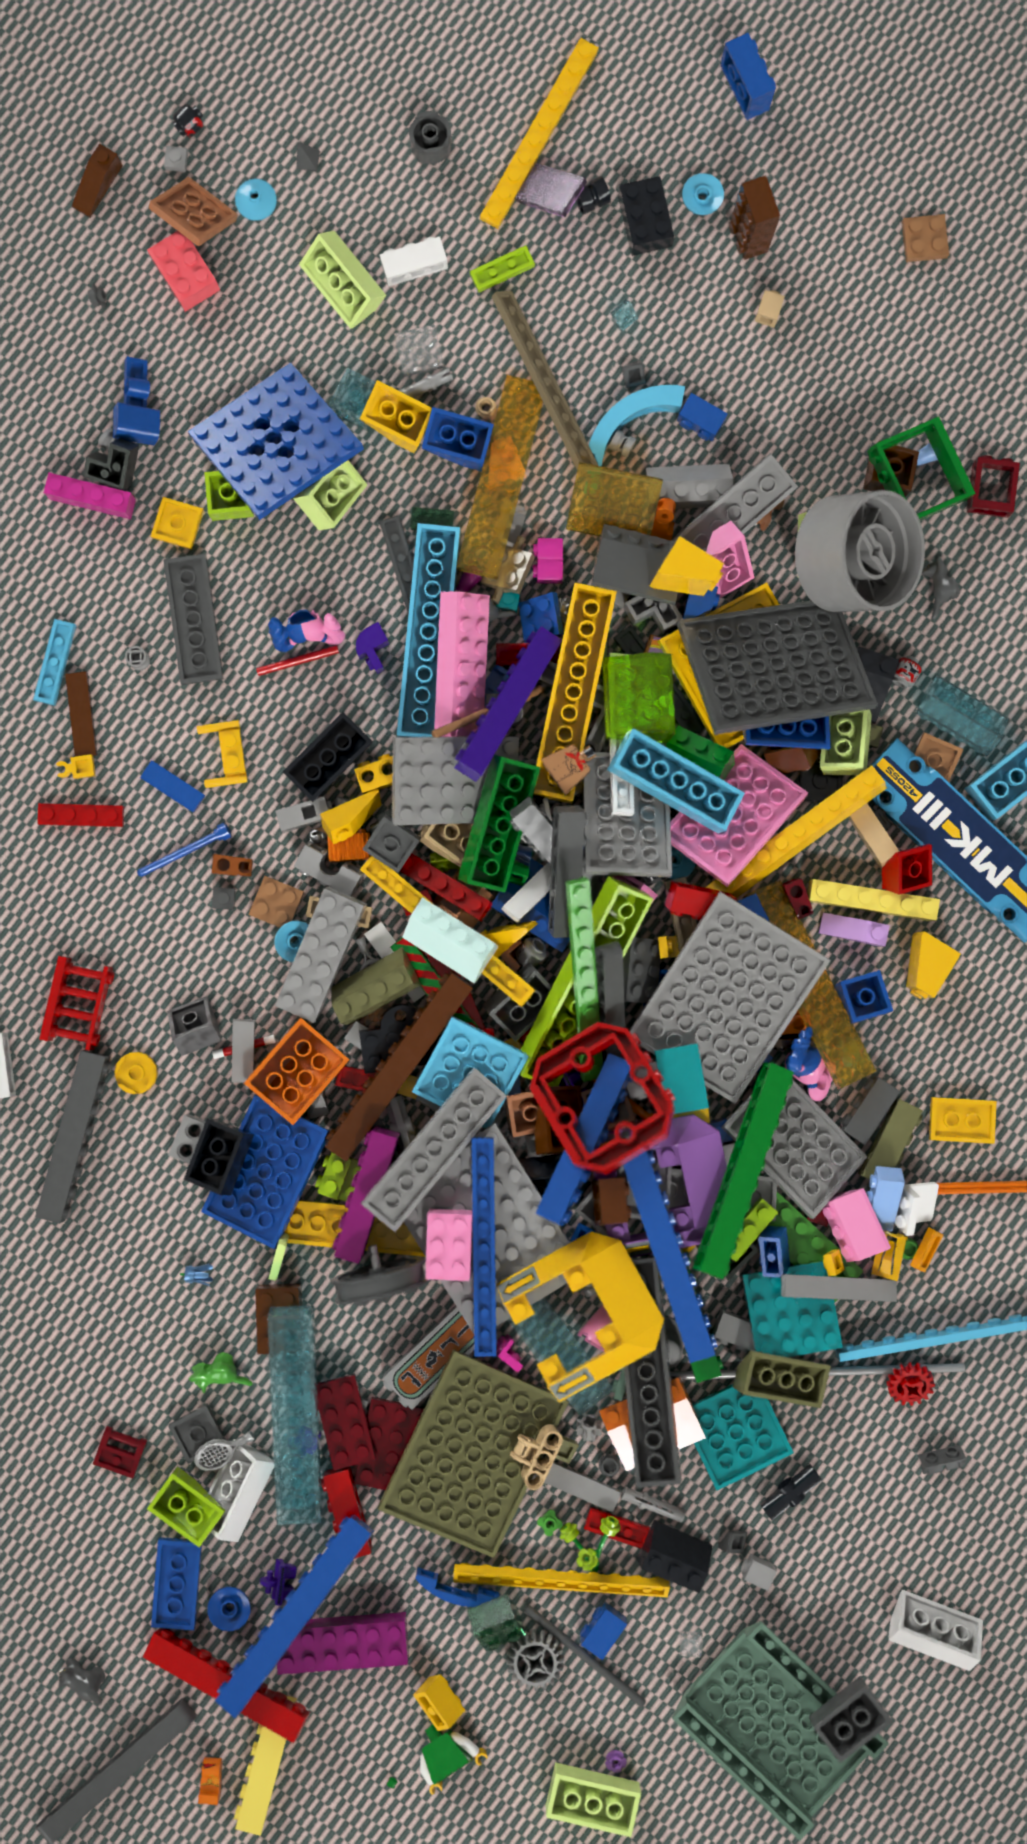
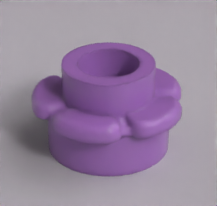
M612 1750L606 1756L607 1761L605 1765L608 1770L619 1773L622 1771V1768L626 1767V1758H624L622 1752Z

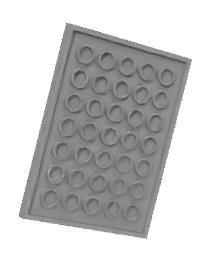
M719 891L629 1032L631 1034L636 1033L642 1043L640 1046L654 1055L655 1050L698 1043L705 1086L736 1104L831 960Z
M494 1123L474 1137H494L495 1263L497 1284L564 1247L570 1241L559 1225L535 1214L542 1196L497 1123ZM472 1139L404 1221L425 1256L427 1248V1217L430 1208L473 1210ZM472 1228L470 1281H440L474 1334ZM561 1274L525 1295L532 1305L567 1284L564 1275ZM496 1286V1326L511 1318L506 1306L503 1305Z

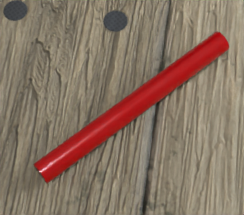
M335 645L256 668L257 674L261 676L339 653V649Z

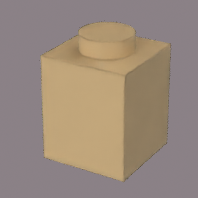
M765 290L754 322L774 328L785 296L775 290Z

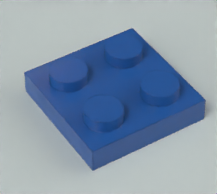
M556 592L518 603L524 643H528L526 639L532 630L536 632L540 626L555 636L564 635Z

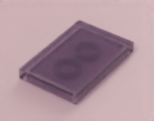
M536 163L515 196V199L518 203L566 217L587 181L585 177Z

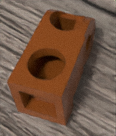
M213 854L212 874L251 877L253 860Z

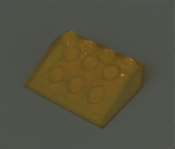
M579 462L566 530L600 537L603 526L606 524L651 536L663 479Z

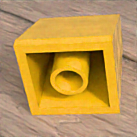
M679 536L652 580L650 587L704 596L708 590L712 592L724 573L720 570L724 563Z
M925 931L915 932L912 935L906 987L911 989L910 994L919 999L935 998L961 953Z

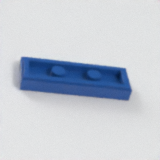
M152 760L140 777L193 813L206 796Z

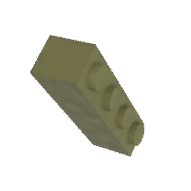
M896 1098L858 1174L870 1180V1175H874L876 1166L895 1168L896 1165H899L904 1157L902 1152L905 1146H909L913 1139L912 1132L915 1126L918 1127L922 1121L923 1116L921 1113L923 1110Z

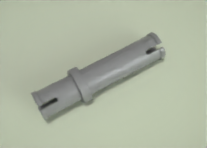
M447 367L433 375L428 374L427 378L399 391L414 398L431 389L433 391L437 390L438 386L454 379L452 374H450V369Z
M627 1486L624 1487L621 1500L635 1504L641 1510L645 1508L680 1523L684 1520L685 1509L648 1496L647 1492L641 1493ZM635 1497H638V1498H640V1499H643V1500H645V1501H648V1502H650V1504H648V1503H646V1502H643V1501H641V1500L635 1499ZM656 1505L671 1510V1512L658 1508Z

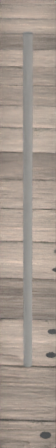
M964 1363L920 1364L921 1368L927 1366L928 1371H931V1373L965 1372ZM900 1365L830 1367L829 1376L894 1374L893 1368L898 1370L901 1368ZM720 1370L722 1376L712 1379H733L737 1370ZM670 1371L671 1379L680 1376L682 1380H695L693 1371Z

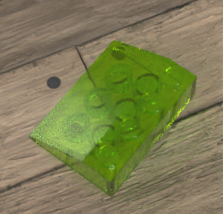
M647 652L603 658L606 739L623 740L626 732L634 728L656 742L668 743L675 735L671 654Z

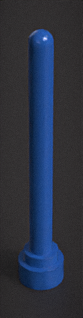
M223 822L217 825L213 833L138 869L137 874L143 877L216 840L225 841L231 838L232 834L227 824Z

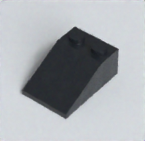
M858 647V654L878 703L875 709H870L872 715L871 723L875 724L892 684L899 659Z

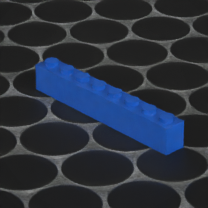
M610 1053L582 1110L578 1126L575 1129L589 1154L597 1150L601 1142L604 1143L609 1134L608 1126L610 1122L613 1123L618 1115V1110H616L618 1104L625 1100L627 1090L625 1089L628 1083L633 1082L630 1075V1066L627 1061ZM564 1150L535 1213L562 1227L564 1223L569 1222L572 1216L571 1207L574 1202H578L582 1193L580 1190L583 1182H587L591 1173L590 1170L576 1167L566 1150Z

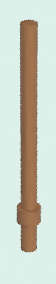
M541 685L534 687L526 702L530 701L532 697L544 693L543 687ZM484 708L432 730L431 734L436 738L474 723L478 721L482 714L486 715L488 709Z

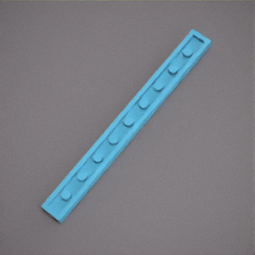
M1011 1315L1007 1320L993 1318L989 1319L988 1323L983 1324L970 1322L967 1323L966 1327L960 1328L957 1325L947 1326L946 1330L943 1331L929 1329L924 1331L925 1334L919 1335L916 1333H906L902 1338L888 1336L882 1338L883 1341L879 1342L865 1340L861 1342V1345L855 1346L851 1343L843 1344V1348L835 1349L836 1358L843 1362L1027 1330V1316Z

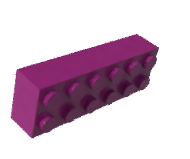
M375 1126L373 1130L367 1132L364 1141L367 1149L361 1153L357 1165L361 1169L354 1175L351 1187H354V1192H350L345 1204L348 1212H344L338 1228L342 1229V1231L338 1233L333 1243L332 1249L336 1250L334 1257L357 1264L363 1258L375 1215L365 1208L361 1202L391 1167L401 1133L380 1126Z
M406 1612L310 1619L277 1663V1675L408 1665L409 1645Z

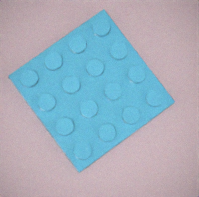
M452 1016L412 1092L442 1106L474 1067L508 1096L529 1056L527 1053ZM505 1099L484 1123L483 1128L486 1129L492 1125Z

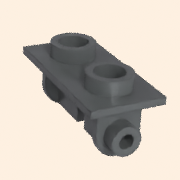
M960 1445L918 1454L922 1463L923 1474H928V1476L943 1472L942 1466L944 1465L946 1470L962 1468V1465L966 1464L965 1460H967Z

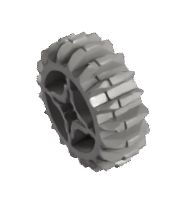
M533 1629L532 1635H529L525 1630L524 1638L517 1635V1642L512 1641L510 1643L512 1649L507 1650L509 1657L506 1658V1664L510 1665L508 1673H513V1681L519 1679V1687L526 1684V1690H529L531 1686H534L537 1692L539 1686L542 1685V1688L546 1690L547 1682L553 1686L554 1678L559 1679V1671L564 1669L562 1664L564 1656L561 1655L563 1649L558 1647L559 1641L557 1639L552 1641V1634H548L545 1637L544 1630H541L538 1635L536 1630ZM537 1645L534 1649L528 1648L529 1646ZM546 1649L553 1657L551 1665L544 1658ZM519 1655L526 1662L525 1670L520 1667L517 1661Z

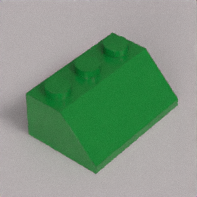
M677 726L666 744V748L722 780L726 779L735 764L734 751L681 726Z

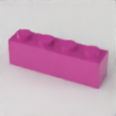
M48 473L43 492L53 501L130 520L136 502L131 492L53 473Z

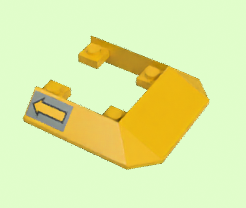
M592 1231L496 1284L503 1305L506 1306L515 1325L535 1314L525 1294L561 1274L564 1275L573 1293L592 1283L613 1321L595 1331V1335L604 1352L568 1372L557 1353L537 1363L548 1389L558 1402L567 1399L654 1351L664 1320L622 1241Z

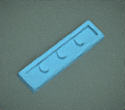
M54 619L33 698L34 701L56 706L76 624Z

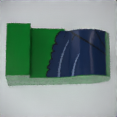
M519 844L511 874L521 877L514 878L510 875V883L523 886L529 876V865L533 848Z

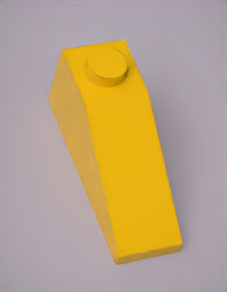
M379 790L370 791L320 814L322 827L333 844L353 836L381 806Z
M535 920L494 927L489 932L485 929L480 934L498 946L494 956L499 958L501 954L538 923Z

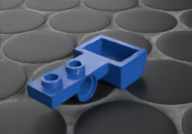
M127 356L124 363V403L117 402L113 408V438H121L131 442L154 446L158 441L160 433V410L147 408V399L150 393V381L147 380L148 361Z

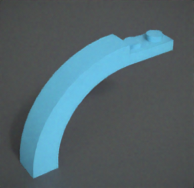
M659 385L641 389L620 400L603 416L589 442V447L600 471L596 475H592L590 481L585 483L584 494H588L587 501L595 502L604 454L616 431L633 419L654 412L680 413L685 386Z

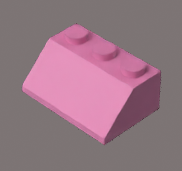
M732 521L714 530L706 553L724 563L720 570L724 574L716 584L718 587L717 594H720L719 599L755 577L744 534Z
M864 1188L839 1192L824 1206L823 1214L828 1220L832 1234L836 1238L841 1254L846 1262L860 1261L891 1248Z

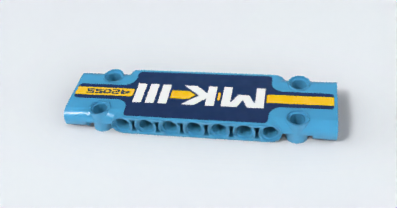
M896 738L871 764L884 779L887 789L883 792L889 795L887 803L881 802L880 794L873 798L874 803L886 812V816L917 846L932 844V860L986 911L991 914L993 913L999 922L1004 923L1021 941L1026 943L1027 856L932 767H928L921 757L916 756ZM911 761H916L918 764L917 772L910 770L909 764ZM1007 908L1012 912L1009 920H1006L1003 915Z

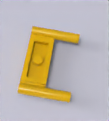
M239 720L197 726L198 734L219 733L225 777L204 780L205 788L248 782Z

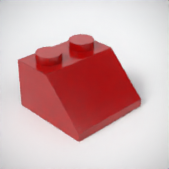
M932 844L896 852L882 868V889L900 895L932 886Z

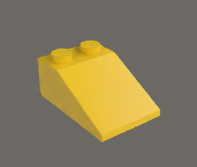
M377 380L360 420L396 445L415 453L427 428L432 408Z

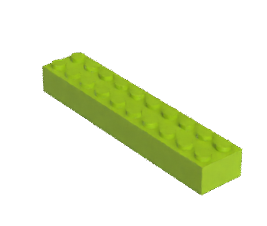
M608 876L592 907L594 946L598 947L617 941L622 948L624 958L654 898L637 887ZM571 950L520 1049L529 1056L520 1072L522 1077L532 1080L537 1058L577 1035ZM563 1075L549 1082V1086H558Z

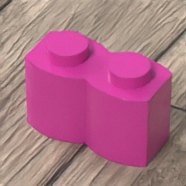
M538 538L537 544H533V554L537 557V565H533V578H537V584H562L563 538Z

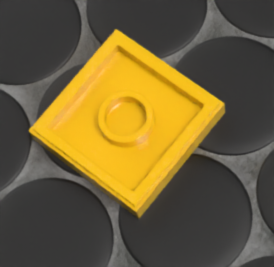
M162 497L151 538L192 550L204 509Z

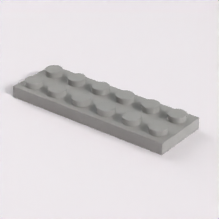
M770 453L676 535L672 541H677L679 536L706 552L714 530L732 521L745 534L798 486Z

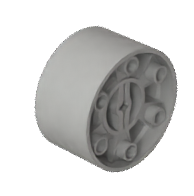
M885 490L833 495L819 500L803 518L795 545L796 570L804 592L814 604L830 612L887 611L897 608L914 592L921 577L925 558L923 530L915 510L901 495Z

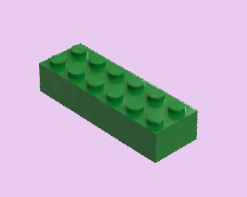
M494 754L489 764L458 875L459 880L467 884L506 892L522 836V831H516L511 825L510 821L512 819L509 812L527 797H533L541 767Z

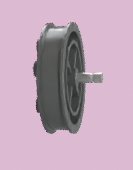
M372 1245L368 1247L371 1254V1265L340 1274L332 1278L330 1282L335 1285L337 1293L336 1304H355L358 1307L368 1304L369 1301L376 1300V1303L388 1301L389 1297L401 1293L409 1294L416 1292V1288L422 1287L429 1279H426L422 1265L425 1262L424 1257H406L380 1262L377 1245Z

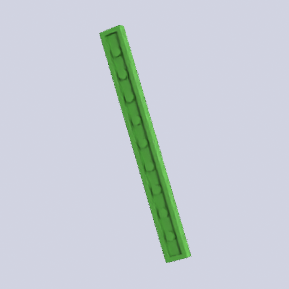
M587 877L566 881L577 1034L600 1022L590 880ZM602 1051L593 1056L594 1065L590 1071L580 1072L581 1079L584 1082L598 1078L603 1067ZM586 1055L579 1056L580 1064L586 1062Z

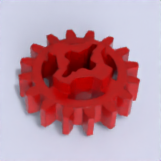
M908 1362L906 1367L900 1364L901 1369L899 1370L893 1368L894 1375L888 1374L889 1381L886 1384L890 1397H893L895 1402L900 1400L902 1405L909 1402L910 1406H913L915 1401L921 1404L922 1398L928 1400V1393L933 1394L932 1387H935L934 1378L931 1371H928L927 1366L921 1368L920 1363L912 1366L911 1362Z

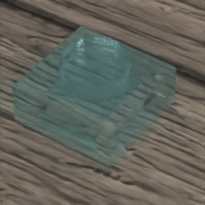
M624 300L610 312L618 329L621 331L627 329L638 319L631 302L628 300Z

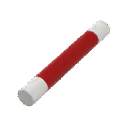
M275 1035L255 1039L254 1048L276 1043ZM232 1046L212 1051L213 1058L217 1059L232 1055Z

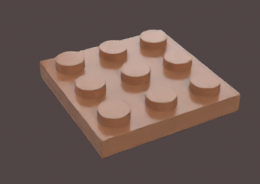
M190 177L179 182L149 203V209L198 247L233 224L238 217L235 211Z

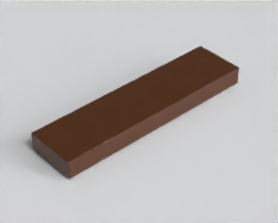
M88 672L65 674L75 757L84 755L97 756Z

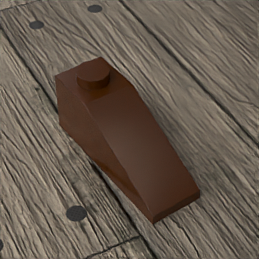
M100 143L87 163L72 204V208L89 218L92 217L123 166L118 155Z

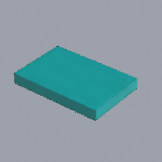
M698 1043L655 1050L657 1069L664 1079L661 1084L665 1090L669 1088L676 1099L672 1101L675 1106L674 1114L709 1108Z

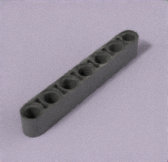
M614 941L595 947L600 1023L625 1028L623 951L620 944ZM616 1043L602 1050L603 1065L609 1053L626 1060Z

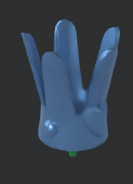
M210 1263L196 1267L192 1265L186 1266L185 1273H180V1275H184L185 1283L196 1282L210 1286V1284L205 1282H212L213 1279L208 1277V1273H203V1271L211 1270L213 1266Z

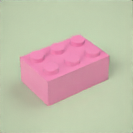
M429 1209L427 1217L426 1279L470 1281L473 1210Z

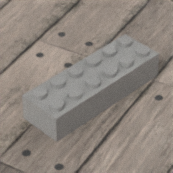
M329 886L324 888L277 999L276 1007L312 1023L319 1019L367 903Z

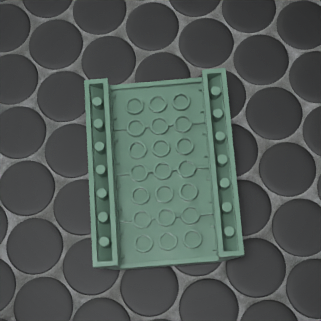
M762 1621L742 1629L684 1692L672 1716V1719L799 1841L815 1825L812 1816L868 1755L875 1760L889 1745V1742L878 1733L840 1763L815 1731L809 1719L813 1712L837 1693Z

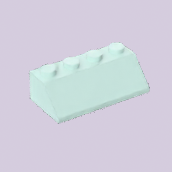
M424 898L421 899L411 914L403 934L404 939L474 984L498 948L494 942Z

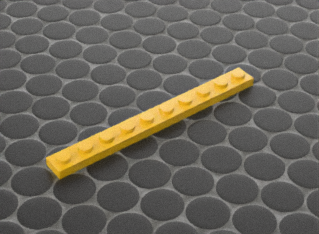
M582 38L579 39L482 211L480 220L499 229L595 59L599 47Z
M373 856L360 868L366 876L411 914L422 898L429 901L399 874ZM494 955L482 972L485 977L521 1007L536 991Z
M469 1563L454 1564L453 1583L667 1598L670 1589V1581L659 1576L647 1578L640 1575L621 1576L617 1573L604 1575L597 1572L578 1573L574 1570L561 1572L555 1569L535 1570L531 1567L518 1569L512 1566L493 1567L488 1564L481 1566Z

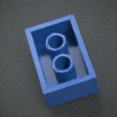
M746 33L725 43L720 66L746 120H749L769 111L776 84L773 77H769L765 60L760 58L756 41L751 39L749 33Z

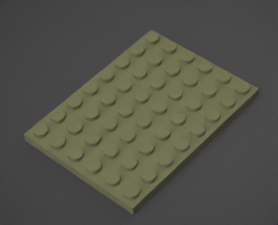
M453 1349L380 1500L378 1510L494 1558L527 1490V1486L521 1477V1470L524 1464L513 1459L509 1455L510 1451L514 1450L519 1434L536 1440L543 1426L552 1424L557 1428L568 1405V1399L558 1402L550 1391ZM553 1434L547 1437L548 1441L551 1440ZM544 1454L539 1455L537 1460H541ZM531 1474L528 1480H532L534 1474Z

